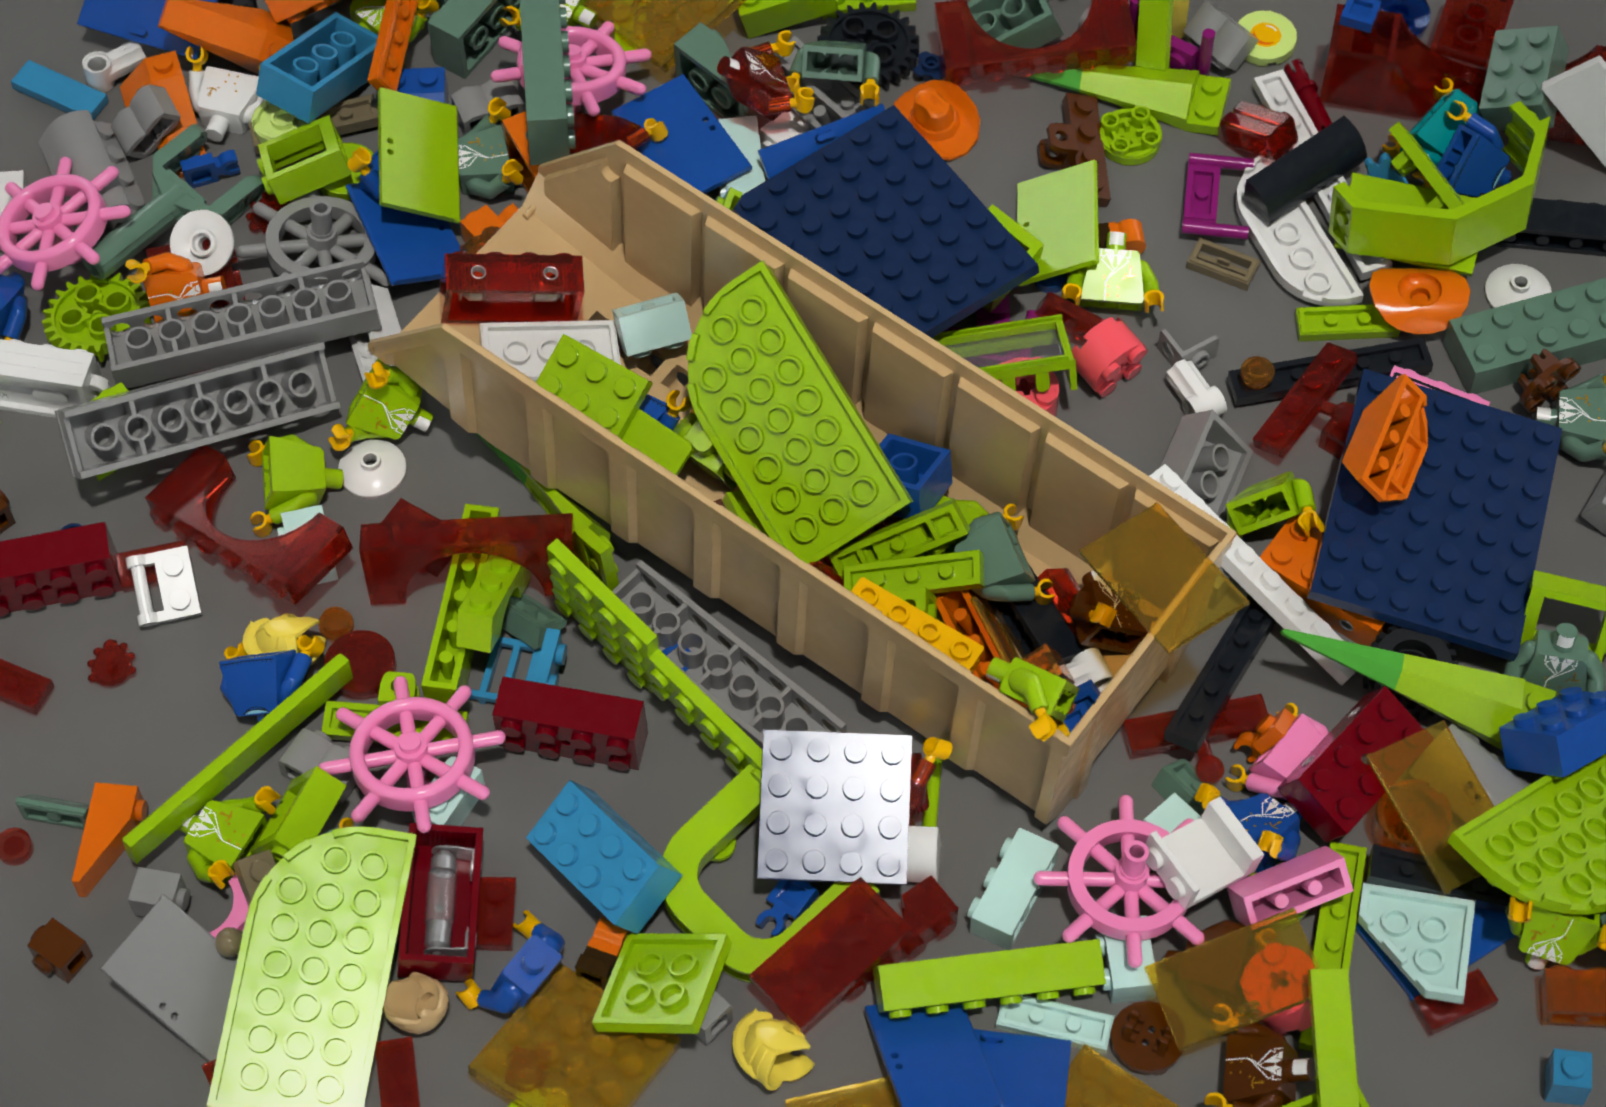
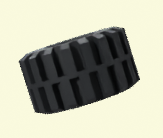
M1396 625L1388 627L1387 633L1383 631L1379 633L1376 641L1372 642L1370 646L1458 665V662L1455 661L1457 657L1455 649H1449L1451 642L1403 627L1398 629ZM1365 676L1363 678V688L1368 689L1366 695L1384 687ZM1389 689L1413 717L1416 716L1418 721L1426 719L1427 713L1431 716L1436 714Z

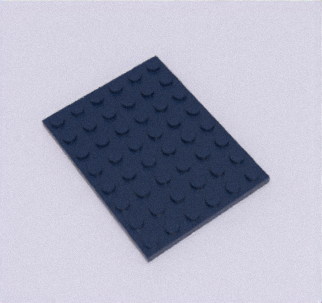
M895 105L746 192L732 210V212L931 338L1039 273L1038 264Z
M1363 369L1307 598L1515 661L1519 653L1526 617L1524 614L1531 590L1530 583L1536 567L1563 428L1417 385L1427 395V406L1424 409L1428 421V448L1408 498L1403 501L1378 502L1354 478L1342 463V460L1363 410L1396 378Z

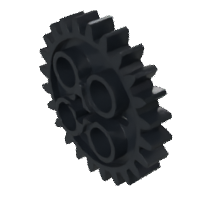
M860 2L858 10H854L851 5H847L846 14L837 10L836 19L828 17L827 26H821V35L817 36V41L865 43L866 51L873 52L879 56L880 75L878 84L882 83L887 89L889 88L890 80L899 84L901 83V74L904 76L910 75V67L916 66V58L919 55V35H916L915 25L909 26V17L900 19V10L888 13L889 5H885L881 10H878L876 2L872 3L870 9H866L863 2ZM848 81L853 86L855 83L859 84V87L863 84V82Z

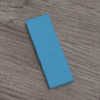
M28 60L10 81L13 89L66 113L77 110H89L93 120L109 102L107 94L31 60Z

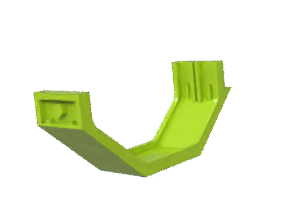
M1521 101L1509 105V111L1513 116L1512 122L1506 124L1505 134L1509 137L1508 145L1504 146L1502 151L1510 157V161L1523 173L1520 178L1453 209L1365 201L1358 197L1344 181L1333 186L1328 233L1347 253L1451 265L1525 230L1543 162L1551 116L1539 120L1537 115L1530 111Z

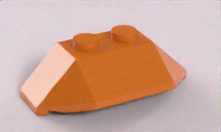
M1406 374L1396 378L1363 410L1342 460V463L1354 478L1378 502L1403 501L1408 498L1428 448V421L1424 409L1427 406V395Z

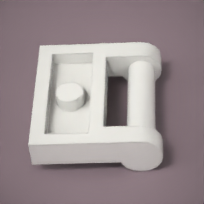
M187 545L125 558L126 567L128 570H131L140 613L137 616L139 627L202 615ZM153 565L156 568L164 607L163 611L158 612L153 610L145 567Z

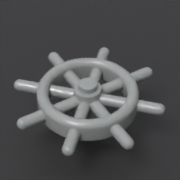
M319 189L307 193V198L294 201L279 211L272 209L262 202H257L253 205V212L269 221L265 235L266 243L241 245L236 250L238 257L267 256L270 266L278 276L312 269L308 266L313 261L321 267L333 264L332 261L334 259L342 262L363 257L369 277L383 286L390 285L385 271L374 266L377 254L352 202L337 197L320 196ZM331 219L337 220V221L333 224V223L331 222ZM311 220V223L308 225L307 228L299 224L301 222ZM350 226L359 232V234L341 235ZM286 232L299 238V240L281 241ZM363 246L358 255L344 249ZM302 253L295 261L286 256V254ZM350 269L345 271L342 277H354L361 271ZM316 277L309 284L320 285L328 279L326 277ZM290 284L280 286L276 292L281 293Z

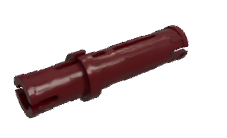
M1292 60L1291 62L1296 72L1292 70L1289 63L1284 66L1283 70L1317 131L1320 132L1332 124V121L1317 94L1318 86L1314 80H1310L1302 60Z

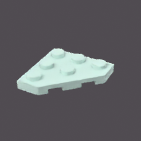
M1363 883L1358 923L1424 998L1463 1004L1475 901Z

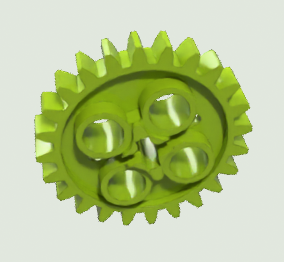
M119 272L113 278L108 276L102 281L90 275V280L86 281L82 276H78V284L73 285L70 282H66L67 291L56 290L58 299H48L47 302L50 308L43 310L46 319L42 320V324L45 329L44 333L51 345L69 350L83 349L89 353H94L99 361L103 362L105 354H108V347L101 318L150 307L147 293L143 291L141 284H134L127 278L123 280ZM150 317L146 318L144 323L151 324ZM120 323L114 325L111 330L120 332L128 329L130 326Z

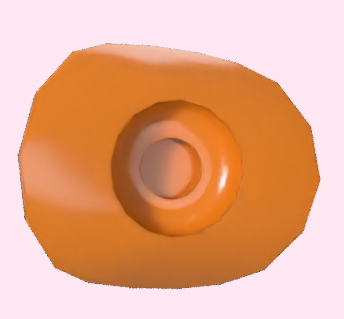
M931 80L916 85L893 103L943 160L952 161L967 155L978 141L981 119L977 107L968 94L955 83L947 80Z
M1381 268L1372 273L1369 285L1373 305L1382 318L1396 329L1412 334H1433L1447 329L1449 320L1461 317L1468 307L1471 291L1466 278L1454 271L1419 268Z

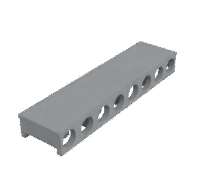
M363 257L101 318L115 385L122 382L127 389L225 366L315 341L327 342L382 329L369 273L366 272ZM350 269L361 271L354 277H342V274ZM316 277H326L328 279L320 285L309 284ZM290 284L295 286L290 292H276L282 285ZM252 292L262 294L256 300L248 301L243 299L245 295ZM218 300L229 302L227 306L222 308L210 307L213 302ZM184 308H194L196 310L195 313L188 316L177 315ZM157 315L163 318L158 323H144V320L150 316ZM120 323L130 326L128 329L120 332L111 330L114 325Z
M315 341L56 410L55 415L72 478H88L341 408L339 401H336L323 350L325 349L324 342Z
M640 560L636 564L637 568L612 591L658 636V646L661 651L678 643V647L669 653L667 657L762 750L764 729L846 733L845 722L644 561ZM685 666V667L690 668V669H688V670L685 672V671H684L683 669H681V668H683V667Z

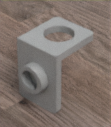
M1163 329L1159 335L1158 350L1171 366L1185 359L1186 361L1191 360L1196 368L1199 369L1216 357L1219 338L1217 335H1214L1183 351L1168 331ZM1167 344L1171 347L1174 357L1170 353Z

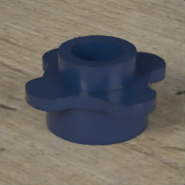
M927 51L921 52L918 55L919 63L914 67L915 76L920 77L924 82L942 80L944 78V67L949 64L948 58L944 55L930 54Z

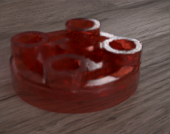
M369 630L351 631L340 636L331 644L325 655L324 666L340 653L349 659L353 679L338 691L349 697L377 698L383 675L388 671L396 672V657L392 645L382 635Z

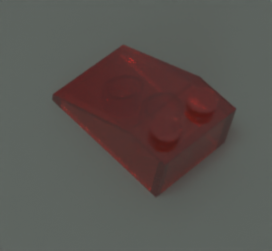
M1446 0L1429 51L1488 69L1495 32L1497 30H1505L1514 0Z

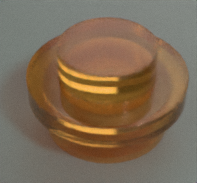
M1260 356L1246 359L1242 363L1240 370L1244 383L1253 389L1266 387L1271 383L1275 374L1273 364L1268 359Z
M341 607L326 609L319 619L320 624H318L322 636L331 641L345 639L352 633L354 628L352 615Z

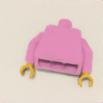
M1287 703L1285 708L1295 716V719L1285 737L1263 755H1259L1250 766L1249 770L1252 773L1246 775L1244 767L1240 764L1232 765L1230 767L1231 774L1240 778L1234 780L1225 777L1226 787L1233 792H1239L1246 787L1248 791L1258 794L1265 793L1273 798L1287 800L1277 789L1278 786L1327 736L1328 730L1326 726L1303 713L1298 715L1297 706L1294 703Z

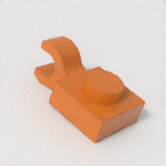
M1286 708L1282 709L1275 716L1269 713L1256 726L1255 729L1258 733L1244 732L1240 734L1233 748L1237 750L1242 745L1249 746L1252 752L1247 761L1249 763L1254 762L1260 754L1263 755L1285 737L1295 716Z

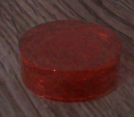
M9 828L0 834V860L3 863L17 866L25 863L32 856L34 844L25 830Z

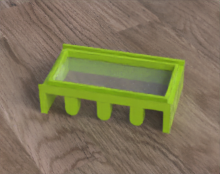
M1062 314L941 332L932 338L995 379L1000 380L1014 391H1016L1015 377L1034 374L1037 390L1045 392L1050 388L1049 372L1065 370L1070 389H1078L1076 359H1074Z

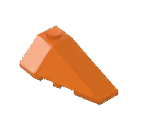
M166 0L157 26L258 75L261 62L294 41L291 24L287 20L276 23L272 14L264 9L199 0Z
M176 50L144 58L119 86L125 107L130 106V102L137 90L149 84L166 89L181 118L177 126L169 134L162 137L157 147L158 150L186 128L197 124ZM204 145L202 146L200 154L198 155L206 154ZM182 168L175 172L180 178L184 177Z

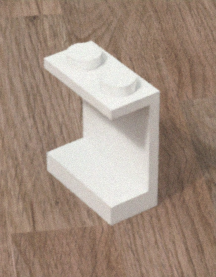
M1221 797L1209 802L1202 816L1163 838H1161L1157 831L1150 833L1145 843L1149 848V856L1146 860L1147 865L1158 873L1164 881L1169 895L1173 899L1178 900L1184 910L1254 873L1264 856L1262 850Z

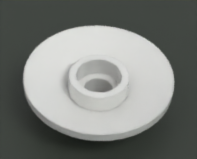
M195 210L184 215L174 226L170 237L171 253L188 258L191 262H199L202 265L204 276H209L219 272L229 262L234 250L233 231L229 223L221 215L209 210ZM205 239H209L211 242L210 248L204 250L202 247Z
M1507 264L1495 269L1488 276L1484 288L1485 298L1491 308L1552 292L1548 280L1542 273L1523 264Z
M369 439L351 446L341 457L338 469L343 470V487L349 493L360 498L376 499L392 493L401 485L406 475L407 466L405 457L397 446L385 440ZM375 461V463L372 465L366 464L368 462Z

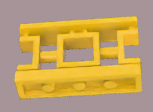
M861 577L851 590L852 593L881 611L883 615L895 623H899L972 673L980 663L979 658L984 651V647L981 644L865 577Z

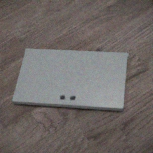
M162 894L159 897V901L104 963L100 970L215 1067L238 957L222 956L216 950L215 937L165 894Z

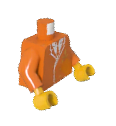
M170 252L145 258L143 263L130 259L125 264V267L130 270L138 268L135 274L128 275L126 278L135 284L144 283L150 306L226 289L223 276L205 279L202 265L199 262H191L188 258ZM184 308L177 315L188 316L195 313L196 310L194 308ZM153 316L155 323L163 320L161 316Z

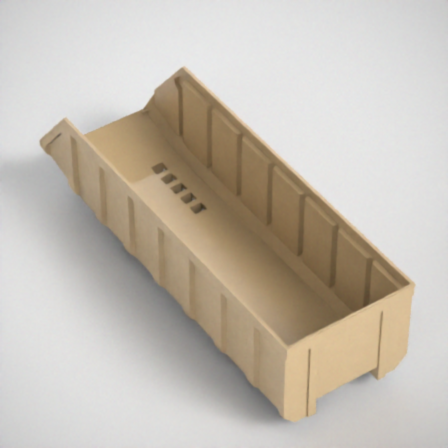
M621 140L542 163L538 167V173L523 205L466 264L481 265L489 271L490 278L488 283L483 286L482 301H469L463 296L461 301H459L458 292L456 291L459 271L400 333L372 339L368 343V349L372 355H375L383 363L395 365L449 409L451 419L468 433L479 434L487 442L529 469L533 479L547 488L560 490L611 525L613 533L626 542L639 543L693 580V587L709 598L722 599L777 637L776 643L792 654L805 655L861 693V700L878 712L891 713L926 738L936 737L951 742L953 748L951 755L948 757L949 760L964 770H975L1036 811L1034 817L1044 824H1048L1058 817L1071 799L1075 798L1077 800L1087 787L1093 761L1154 682L1159 679L1166 684L1176 671L1179 659L1187 650L1205 619L1223 557L1230 549L1233 539L1237 534L1235 530ZM764 260L779 281L878 444L889 433L951 450L953 483L944 496L951 499L955 498V500H974L989 514L995 512L1003 514L1005 506L1011 503L1017 506L1016 514L1010 517L1024 516L1021 527L1015 530L1024 555L1040 581L1043 579L1052 581L1053 585L1051 588L1045 590L1048 595H1056L1053 602L1078 642L1075 622L1069 615L1070 601L1084 587L1082 577L1090 571H1100L1106 583L1125 586L1130 591L1140 612L1144 616L1158 619V621L1131 654L1098 648L1114 675L1113 679L1068 736H1065L1063 732L1057 729L1054 735L1043 742L1035 738L1029 728V724L1038 718L1036 714H1032L1030 710L1006 694L1001 693L988 682H984L972 674L970 670L899 623H895L883 615L881 611L846 589L829 556L813 566L805 563L793 555L794 553L726 509V507L714 502L719 499L723 500L726 492L740 490L738 485L734 490L730 489L690 460H687L678 476H676L481 346L479 337L480 323L614 320L613 309L678 293L685 301L691 332L694 333L704 313L703 310L709 301L733 279ZM546 266H564L566 291L563 302H561L560 298L556 302L533 301V279L538 278L539 271ZM479 271L473 272V275L476 277L483 276ZM551 272L545 274L548 278L556 277ZM618 338L621 365L653 383L647 393L648 395L666 403V398L670 391L678 390L680 394L676 398L677 406L682 404L685 397H689L687 384L683 386L679 382L677 372L688 376V360H686L690 340L684 341L683 346L675 349L661 347L652 350V353L648 356L633 358L632 356L627 357L621 349ZM651 355L659 357L664 362L656 368L651 362ZM692 404L687 411L679 412V422L689 413ZM890 516L855 539L899 522L903 518ZM976 594L1010 662H1012L1014 657L1024 660L987 599L981 598ZM937 608V618H936V619L945 624V622H944V620H943V618H942V616H941V614H940V612H939V610H938V608ZM1081 645L1083 650L1095 648L1091 646Z

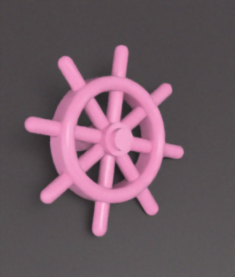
M610 21L604 22L598 30L578 26L561 28V31H568L569 52H565L563 55H569L571 77H564V79H571L573 102H566V104H573L574 113L579 112L581 106L584 105L587 113L592 117H596L600 113L598 102L612 97L620 89L638 96L644 95L646 86L643 83L626 78V64L649 61L652 57L651 51L646 48L624 51L610 37V34L615 29L614 24ZM501 36L498 40V45L505 50L517 53V67L494 70L490 75L491 80L495 83L519 80L521 86L525 89L522 41ZM611 67L609 72L600 68Z
M62 157L59 160L56 175L37 180L24 189L14 182L7 183L5 191L12 199L0 216V248L4 253L0 257V275L11 265H14L22 271L33 273L31 287L35 291H40L44 288L47 272L79 263L82 258L91 265L98 264L100 256L92 247L103 234L107 221L127 218L131 214V210L127 205L107 207L104 198L99 193L119 175L118 168L109 166L90 182L82 176L70 174L72 160L69 157ZM65 196H73L63 204ZM88 202L87 211L76 212ZM30 214L33 215L32 219L26 220ZM78 225H80V226L74 231L73 226H78ZM27 234L23 239H21L17 243L18 235ZM40 242L39 250L29 251Z
M398 676L393 682L396 700L381 705L365 718L345 707H341L336 711V718L339 721L355 729L350 743L349 757L322 762L318 767L330 775L353 773L357 786L365 795L351 813V819L355 823L363 822L373 809L380 805L396 811H414L418 831L427 833L432 826L429 808L446 802L461 789L480 800H485L489 797V788L470 777L475 763V749L500 745L505 742L506 735L501 730L472 735L467 722L458 712L472 694L469 686H460L446 703L431 698L410 697L407 679L403 676ZM414 720L429 721L420 733L416 732ZM400 723L401 735L399 737L386 731L389 727ZM443 728L447 729L455 737L432 742ZM373 741L390 749L367 754ZM458 752L452 766L435 758V756ZM393 764L380 780L374 777L368 770L369 768ZM430 771L440 778L430 783L427 773ZM402 776L406 777L407 788L394 787Z
M1122 795L1118 801L1119 820L1100 824L1087 833L1069 817H1060L1057 821L1058 828L1077 843L1071 853L1067 871H1038L1034 874L1033 880L1039 886H1067L1069 899L1079 917L1063 931L1062 938L1065 942H1074L1089 927H1092L1106 936L1126 940L1127 963L1132 968H1138L1142 964L1141 940L1158 937L1173 927L1194 945H1201L1205 940L1203 932L1184 917L1187 909L1184 910L1178 900L1173 899L1169 904L1151 889L1166 888V885L1158 873H1149L1152 869L1146 863L1149 856V848L1145 843L1150 833L1157 831L1161 838L1170 833L1152 823L1135 820L1132 797ZM1191 818L1185 819L1172 832L1180 829L1181 827L1195 820ZM1121 842V858L1119 860L1115 858L1104 846ZM1092 856L1109 872H1083L1086 861ZM1086 887L1111 888L1095 901ZM1139 899L1151 907L1156 914L1140 918ZM1119 900H1123L1125 917L1113 914L1108 910Z

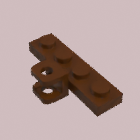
M1066 93L1062 100L1065 124H1049L1046 129L1048 139H1042L1038 144L1039 161L1042 165L1049 168L1065 169L1070 167V165L1072 167L1096 160L1098 206L1107 207L1111 196L1104 146L1100 137L1101 125L1097 97ZM1056 134H1061V137L1057 139ZM1047 150L1055 152L1057 157L1049 156Z

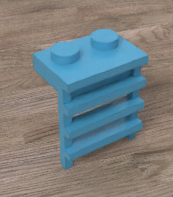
M547 628L542 647L539 649H534L521 640L499 637L492 652L489 654L480 690L471 689L472 694L469 699L478 700L479 704L485 705L486 702H496L498 694L489 691L502 647L513 648L505 677L515 678L522 650L531 651L533 655L526 680L558 686L561 665L565 664L567 656V645L562 642L561 630Z

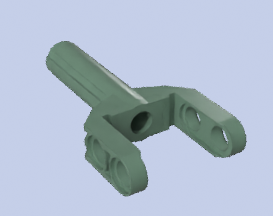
M193 124L153 154L152 200L92 247L100 256L98 264L91 265L82 258L83 264L92 276L101 281L105 280L177 223L184 215L195 210L213 211L221 215L230 225L265 195L266 189L262 179L258 175L246 176L208 206L205 198L175 174V172L182 168L180 161L200 154V150L207 140V132L199 125Z

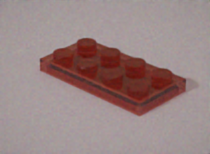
M860 876L749 975L750 980L802 1033L911 935L912 928Z

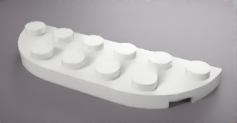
M1273 149L1257 156L1254 159V168L1246 167L1239 181L1236 193V209L1242 225L1249 227L1248 235L1275 279L1294 296L1316 305L1345 306L1362 303L1364 294L1306 201L1271 224H1268L1243 200L1246 180L1279 159Z

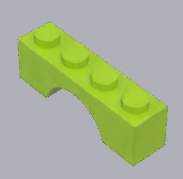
M499 538L458 609L457 647L486 653L492 652L501 635L503 619L510 596L521 598L531 580L533 545L521 543L516 539L505 540Z

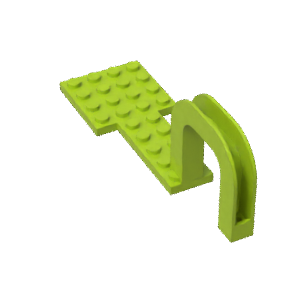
M556 538L546 548L549 560L547 565L551 571L549 577L553 583L552 592L556 599L554 604L558 610L566 617L572 615L580 623L578 625L580 631L590 641L596 639L604 647L602 649L603 653L613 664L617 665L620 662L628 670L626 674L639 689L644 686L649 692H654L662 701L668 699L676 707L675 713L688 726L693 723L702 732L700 737L703 742L712 750L718 748L727 757L725 758L727 765L738 774L674 834L665 849L663 857L683 875L664 899V904L670 917L684 934H727L732 945L722 971L737 980L751 984L767 985L781 983L798 976L809 968L879 901L880 890L874 884L834 883L786 930L768 939H759L746 934L702 890L698 880L704 866L760 815L763 750L659 649L658 636Z

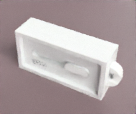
M0 339V410L56 418V410L89 402L99 396L103 390L111 388L109 381L101 375L94 353H89L83 349L69 350L57 348L50 344H29L17 339Z

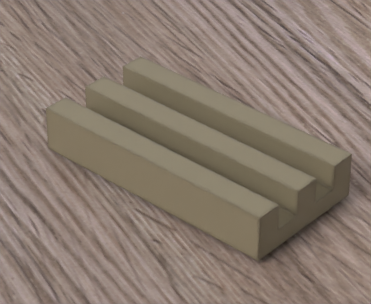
M1199 237L1187 260L1186 268L1247 291L1250 282L1254 279L1255 272L1260 267L1261 260ZM1200 251H1203V252H1206V253H1208V254L1214 255V256L1218 257V259H1217V258H1214V257H1212V256H1209V255H1207V254L1201 253ZM1230 262L1235 263V264L1240 265V266H1243V267H1245V268H1248V270H1246V269H1244V268H1241V267H1238V266H1236V265L1230 264Z

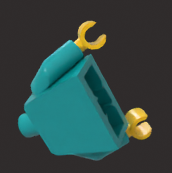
M1448 77L1442 79V87L1445 90L1434 85L1433 97L1437 102L1410 130V133L1436 167L1459 124L1464 126L1466 124L1463 120H1452L1446 116L1445 111L1450 112L1455 117L1461 112V107L1455 104L1453 100L1464 102L1467 106V112L1470 114L1475 112L1480 116L1478 103L1461 90H1453V81ZM1390 133L1388 140L1396 143V145L1388 147L1382 144L1383 153H1388L1390 157H1396L1403 149Z

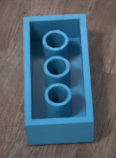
M335 12L260 63L256 95L309 124L367 82L378 35Z
M571 780L567 782L526 837L614 925L639 934L683 876L594 790Z

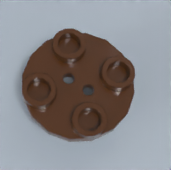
M1542 349L1540 356L1537 354L1532 355L1530 361L1537 371L1530 369L1527 376L1520 374L1517 379L1524 389L1519 401L1528 413L1535 412L1536 407H1541L1549 398L1555 401L1559 391L1568 389L1566 383L1581 370V367L1572 357L1559 360L1547 349Z
M1152 1001L1135 1002L1122 1009L1113 1021L1110 1034L1112 1054L1133 1071L1156 1076L1162 1075L1170 1067L1174 1066L1183 1054L1186 1042L1184 1024L1176 1012L1164 1004ZM1148 1029H1153L1154 1032L1150 1033ZM1142 1042H1147L1148 1045L1145 1046L1142 1044Z

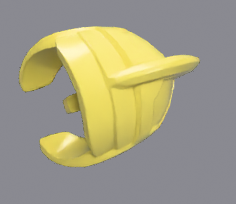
M290 613L282 614L271 620L262 618L255 622L250 621L243 635L242 643L247 655L295 649L296 653L301 652L297 647V639L312 626L320 624V621L313 617H297ZM318 636L324 641V643H326L325 637ZM320 656L314 658L310 657L312 659L310 666L313 665Z
M756 1008L744 1016L735 1027L732 1046L737 1062L749 1076L757 1079L769 1091L777 1090L782 1082H793L802 1078L815 1065L804 1054L799 1056L791 1054L792 1051L810 1050V1044L806 1041L805 1035L786 1020L773 1019L771 1013L757 1011Z

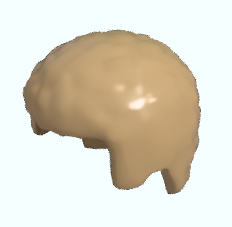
M412 972L405 979L394 980L389 983L383 1012L389 1022L401 1030L422 1034L435 1028L446 1015L449 1002L448 991L439 980L419 972Z

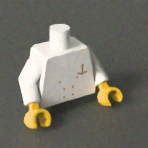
M189 46L185 52L187 60L192 63V70H189L188 92L194 112L199 114L201 124L206 127L207 138L220 142L223 140L226 131L236 134L246 133L249 129L248 122H252L251 118L254 110L262 102L266 101L256 95L258 76L207 66L204 71L202 70V65L208 60L207 51L201 47L200 58L194 60L193 48Z

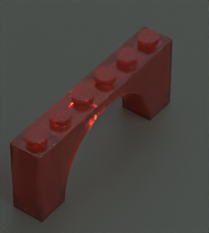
M967 0L935 3L934 21L944 80L958 86H963L975 81L986 80L994 82L1006 77L1018 76L1026 78L1038 73L1050 72L1057 74L1070 69L1081 68L1089 70L1101 65L1113 64L1121 66L1128 62H1133L1135 60L1137 44L1128 0H1090V12L1082 26L1074 34L1057 44L1032 49L1007 45L986 33L973 18Z
M207 445L198 447L145 497L152 510L149 513L151 518L159 526L164 528L167 525L173 529L175 534L183 541L191 540L207 556L211 554L217 556L228 569L233 571L236 568L241 571L252 584H262L276 599L281 600L284 598L296 605L353 549L344 527L319 512L297 529L269 539L242 540L220 532L215 528L217 506L224 492L236 477L226 456Z
M573 513L361 524L359 553L371 605L406 603L407 585L414 574L428 563L449 555L483 553L512 560L525 567L539 580L544 589L545 596L554 595L552 592L553 583L549 577L551 571L547 565L549 560L546 547L558 538L579 559Z

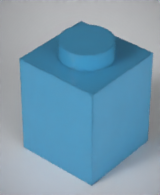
M1554 1048L1545 1065V1101L1583 1106L1592 1090V1053Z

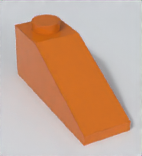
M95 782L72 877V883L79 897L88 896L125 850L122 841L123 837L146 819L148 804L146 800H143L138 786Z

